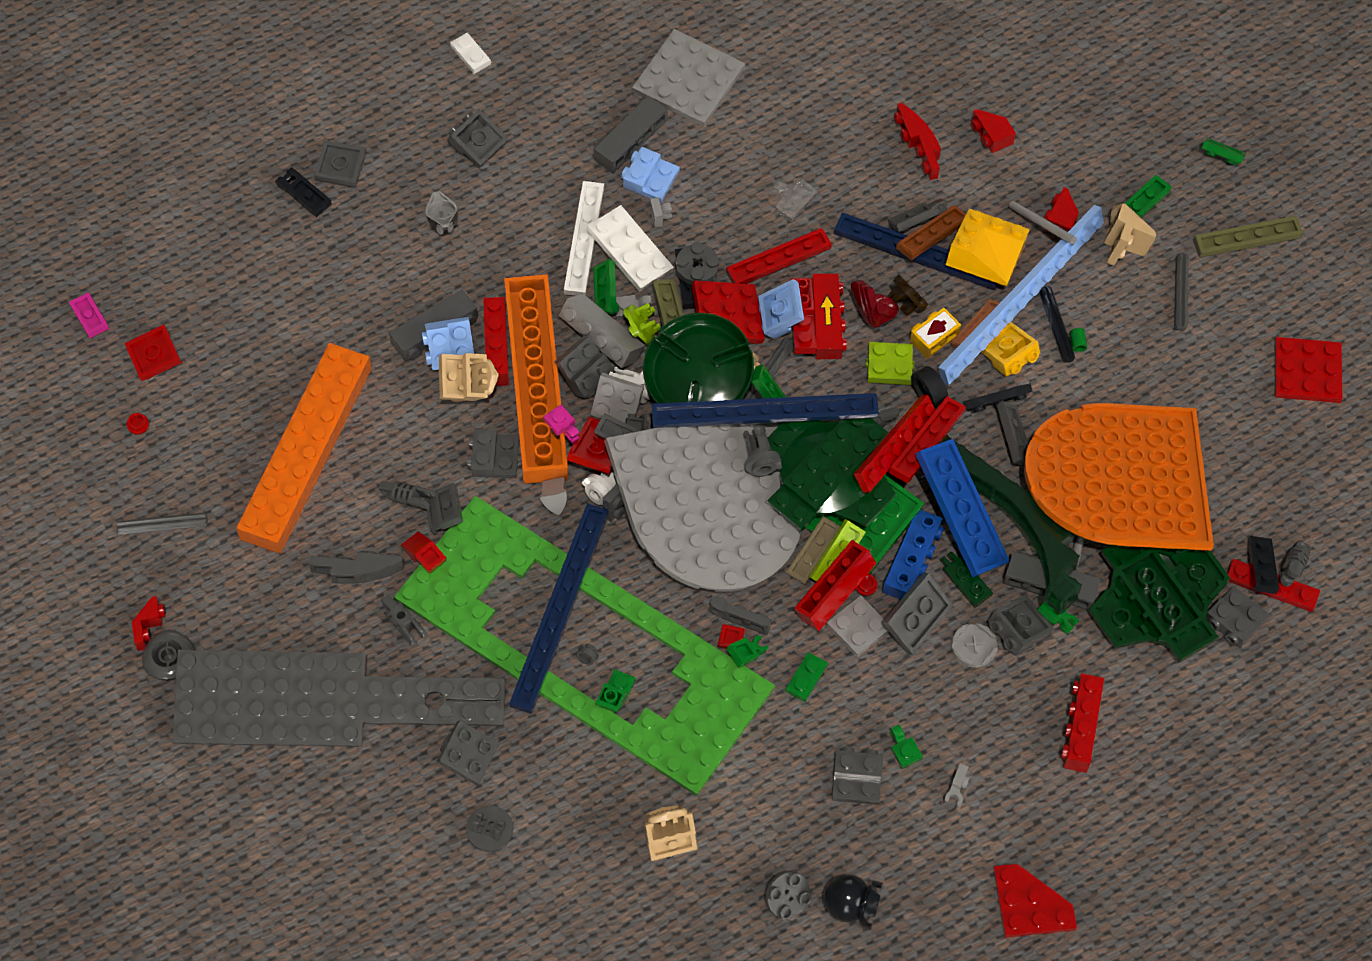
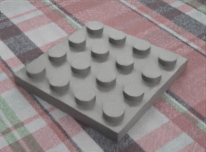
M674 29L634 84L632 92L644 98L649 95L668 110L705 127L745 69L746 63Z

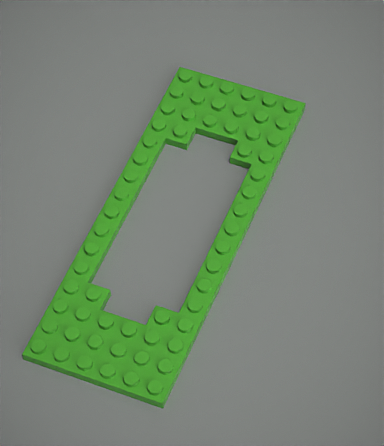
M474 496L462 511L463 522L451 526L436 544L447 560L429 574L420 564L394 596V600L396 602L400 601L407 609L518 680L527 657L484 629L494 616L495 610L478 599L503 568L523 579L536 562L559 577L567 553L477 496ZM588 567L580 591L683 655L684 657L672 671V675L690 687L666 719L645 708L633 725L610 710L596 705V701L550 671L546 675L540 695L695 796H698L775 689V685L746 666L738 667L732 657Z

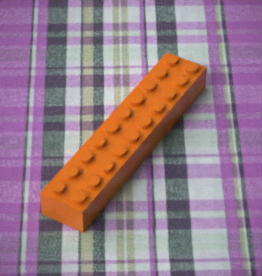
M548 274L504 278L524 484L538 483L560 477L568 480L564 433L557 436L545 423L543 417L561 405L558 369L555 363L557 359Z
M332 343L328 344L236 527L240 540L279 554L282 553L372 370L370 356Z

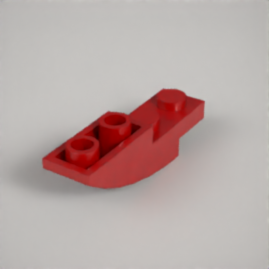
M897 103L894 119L897 125L900 124L902 141L907 142L908 148L915 147L916 155L918 157L921 156L923 173L928 174L930 180L938 179L940 167L937 160L940 158L941 147L935 135L918 114L903 103Z
M790 278V280L794 279L799 283L804 315L803 321L792 325L794 354H816L812 278Z

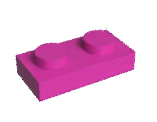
M89 292L69 302L89 339L109 329Z

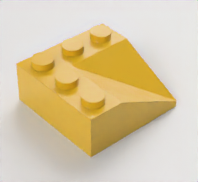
M969 208L951 244L946 265L1007 286L1024 250L1030 229Z

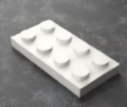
M621 205L587 226L586 230L639 292L652 285L654 280H660L673 271L674 267Z

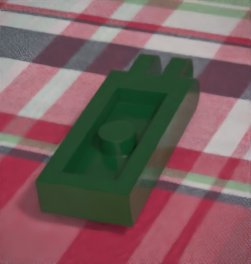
M949 552L947 557L952 562L945 556L940 559V562L944 565L942 568L943 572L974 608L992 597L993 592L979 576L972 578L962 556L956 557L953 552Z

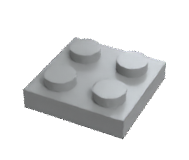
M602 373L591 415L602 418L605 413L625 423L628 414L637 415L644 386Z
M859 596L830 619L826 625L856 657H859L890 632L883 623L884 619L862 596Z

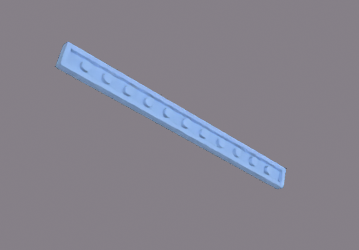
M1094 205L1070 229L1068 233L1077 238L1074 244L1061 239L938 367L944 384L950 385L958 378L961 372L999 335L1000 331L1013 320L1019 311L1025 308L1026 304L1063 268L1065 263L1077 253L1080 247L1102 227L1104 219L1101 207Z

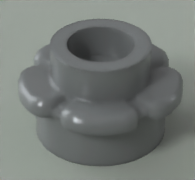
M582 644L578 647L577 659L583 664L591 665L595 659L599 658L595 646Z

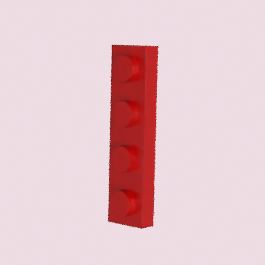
M1233 558L1228 571L1230 576L1229 582L1254 591L1251 565ZM1277 574L1279 583L1277 594L1258 592L1313 612L1320 590L1294 581L1289 587L1283 586L1280 582L1281 575Z

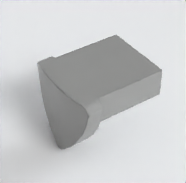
M564 477L542 482L540 500L548 510L556 515L562 513L567 501Z

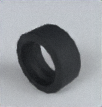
M925 366L911 375L912 386L918 398L921 395H928L934 408H938L948 396L946 386L939 374L932 367Z

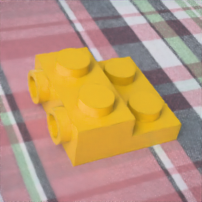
M1010 322L981 353L992 360L993 367L1007 377L1010 374L1019 373L1022 366L1026 363L1035 362L1040 355L1037 340Z

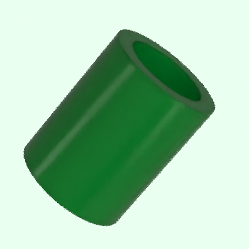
M1072 329L1070 337L1073 351L1083 352L1087 350L1085 329Z

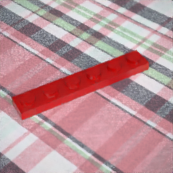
M921 395L854 473L863 492H870L935 412L934 405L928 395Z

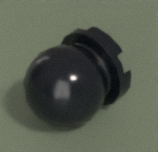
M852 874L837 876L828 883L824 891L826 910L833 918L841 922L852 923L860 919L862 921L861 927L871 930L873 924L869 923V919L876 915L881 896L876 892L877 888L882 889L883 882L873 880L872 885L868 886L862 878Z

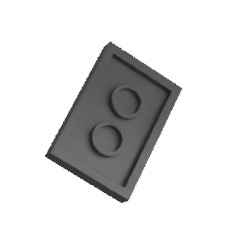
M923 573L883 620V623L906 653L913 655L953 607V604L931 575Z

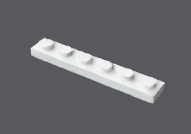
M583 181L564 286V294L576 296L583 293L586 296L595 239L586 229L589 224L599 219L604 183Z

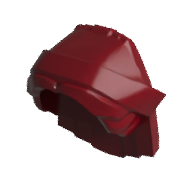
M856 280L851 283V290L858 310L869 327L877 328L896 317L899 307L890 297L874 293L873 287L862 280Z

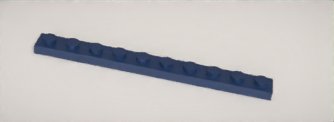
M877 393L652 404L653 428L874 418L879 415Z
M588 503L586 505L511 697L509 706L531 714L533 712L609 514L607 509Z

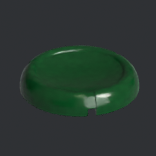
M710 313L686 314L665 324L659 330L660 334L657 338L653 337L644 356L643 374L647 389L657 403L741 400L746 395L754 373L753 352L744 333L728 319Z

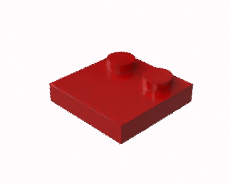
M164 324L124 343L141 381L152 378L182 363Z

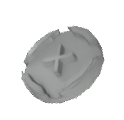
M965 624L953 636L952 651L957 660L968 667L978 668L986 666L994 659L997 653V638L991 629L983 624Z

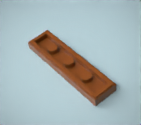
M955 205L951 206L899 241L896 249L912 261L959 229L966 213Z

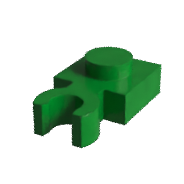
M1053 593L1037 609L1053 625L1058 622L1061 629L1067 634L1079 622L1077 617L1066 612L1068 607Z
M758 635L751 642L747 637L734 642L726 650L737 666L742 667L756 661L759 655H763L769 647L768 645L764 647L758 645V642L762 639V636Z

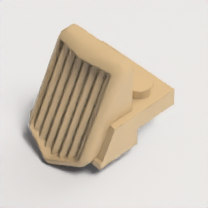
M1124 203L1113 206L1111 224L1104 240V244L1111 246L1106 262L1111 265H1115L1118 259H1123L1126 250L1145 256L1156 238V232Z
M487 354L439 355L440 399L451 400L452 402L476 401L488 398V395L493 392L499 375L492 361L487 359Z
M682 806L662 807L644 815L643 825L651 861L698 849L692 812L688 813L686 808Z

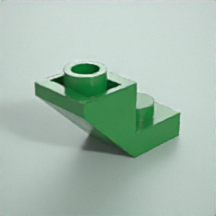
M614 669L608 684L604 683L596 705L618 713L627 701L636 677Z

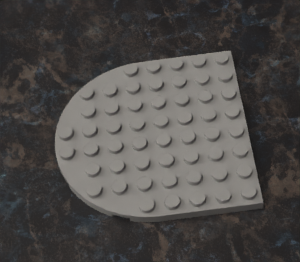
M777 422L664 427L605 439L607 452L634 535L642 549L647 551L654 559V563L666 574L683 584L697 589L704 588L715 590V592H734L754 587L766 581L779 571L790 558L799 541L801 531L767 504V500L782 486L781 469H776L771 474L765 476H756L748 473L745 468V461L749 457L747 439L743 435L744 431H748L750 435H755L753 427L761 425L765 427V436L768 437L778 427Z

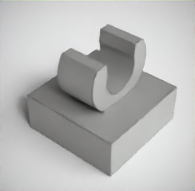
M659 197L650 199V211L654 227L663 226V219L672 218L671 204L664 203L660 205Z

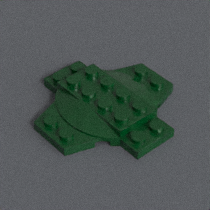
M872 418L842 419L840 422L826 423L820 420L782 422L767 437L771 451L779 453L782 464V486L767 500V504L801 532L816 516L823 517L825 514L838 515L840 519H846L855 525L866 528L895 498V492L885 476L881 478L870 492H863L854 473L889 432Z
M1111 545L1102 550L1103 557L1114 572L1111 586L1089 609V613L1114 649L1149 641L1162 644L1165 648L1168 646L1180 663L1218 640L1219 636L1206 620L1208 606L1230 581V576L1211 551L1190 549L1166 551L1162 550V548Z

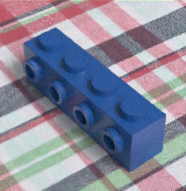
M923 510L916 515L909 526L885 580L882 593L901 600L923 573H926L928 565L925 562L927 558L932 559L936 546L933 545L935 539L940 540L944 531V527H941L943 518Z

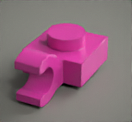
M562 404L543 416L545 423L557 436L564 433L572 444L579 439L577 435L579 431L573 426L575 419Z

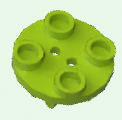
M649 303L639 308L635 305H630L623 310L625 317L630 323L629 331L635 338L639 336L644 344L648 346L651 339L656 337L655 333L661 329L659 323L656 324L655 320L649 321L648 318L655 312V308L650 307Z

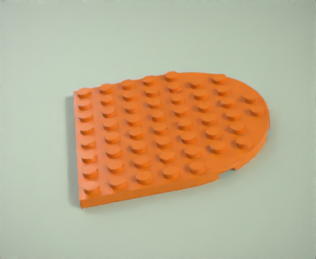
M1112 403L1085 404L1079 409L1071 411L1066 409L1055 414L1035 431L1025 455V480L1035 502L1054 522L1078 536L1109 545L1212 551L1214 543L1196 408Z

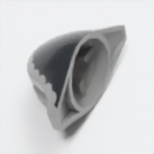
M433 192L425 210L427 219L440 235L443 234L444 230L451 233L457 218V206L442 192Z

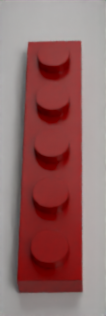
M820 228L726 267V272L732 283L747 284L831 249L832 243L823 228Z
M947 396L892 464L889 473L909 483L921 468L916 453L940 444L963 415L966 406Z

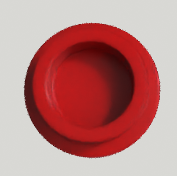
M133 413L129 416L126 426L129 432L138 435L147 431L149 421L145 415Z
M867 574L855 589L863 596H870L876 592L878 583L874 576Z

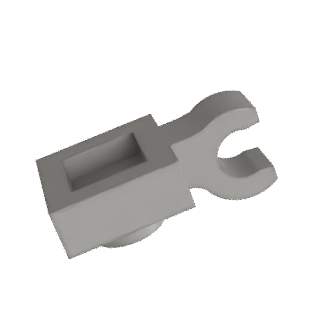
M635 295L616 297V302L619 305V312L616 313L617 320L627 319L623 310L630 305H635L639 308L649 303L650 307H652L651 296H643L636 300Z
M959 764L951 788L945 796L944 804L947 805L950 798H955L958 801L956 808L959 809L961 807L963 796L960 790L961 788L966 789L970 776L967 775L969 766Z

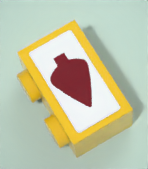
M942 308L938 312L934 311L925 322L922 324L918 323L912 328L910 342L928 359L960 333L961 324L945 308Z

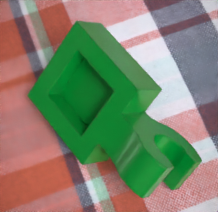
M900 724L891 727L889 733L896 744L891 747V751L901 769L921 761L923 756L913 737L906 740Z

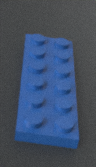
M951 439L917 452L916 457L972 578L1010 562L954 440Z

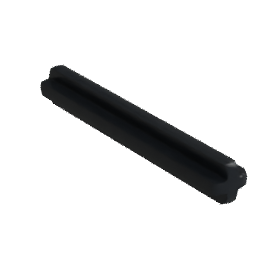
M1044 286L1040 290V295L1064 363L1073 362L1075 354L1053 290L1050 286Z

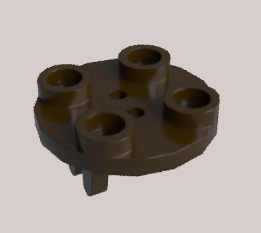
M899 274L893 279L896 286L888 294V297L894 303L898 302L901 298L906 299L900 307L905 315H909L918 307L924 310L929 305Z

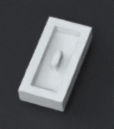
M468 33L450 42L451 48L474 74L491 64L490 58Z

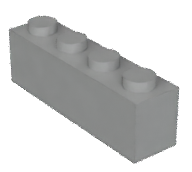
M583 293L568 298L559 314L564 321L582 336L585 334L590 335L596 347L620 368L637 362L645 347L641 341L635 338Z

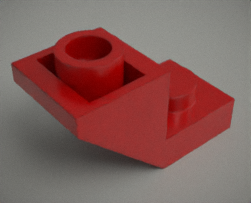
M419 531L401 544V547L414 562L418 561L428 574L447 560L435 543Z
M156 596L150 598L132 621L134 643L138 651H143L147 645L146 642L150 640L148 628L162 626V617H166L164 604H159Z

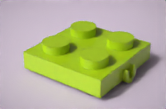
M869 342L868 358H866L868 383L912 385L911 375L912 370H914L913 344Z

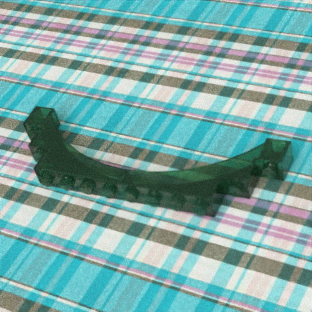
M946 435L945 438L941 441V443L951 440L952 438ZM954 441L977 491L1007 512L1031 541L1041 562L1046 581V594L1043 602L1060 614H1063L1078 599L1082 584L1075 578L1069 576L1076 569L1080 557L1072 548L1067 547L1074 540L1075 534L1066 530L1047 516L1035 502L1032 495L1020 487L1018 483L1010 480L998 469H994L984 462L981 457L974 455L965 446Z

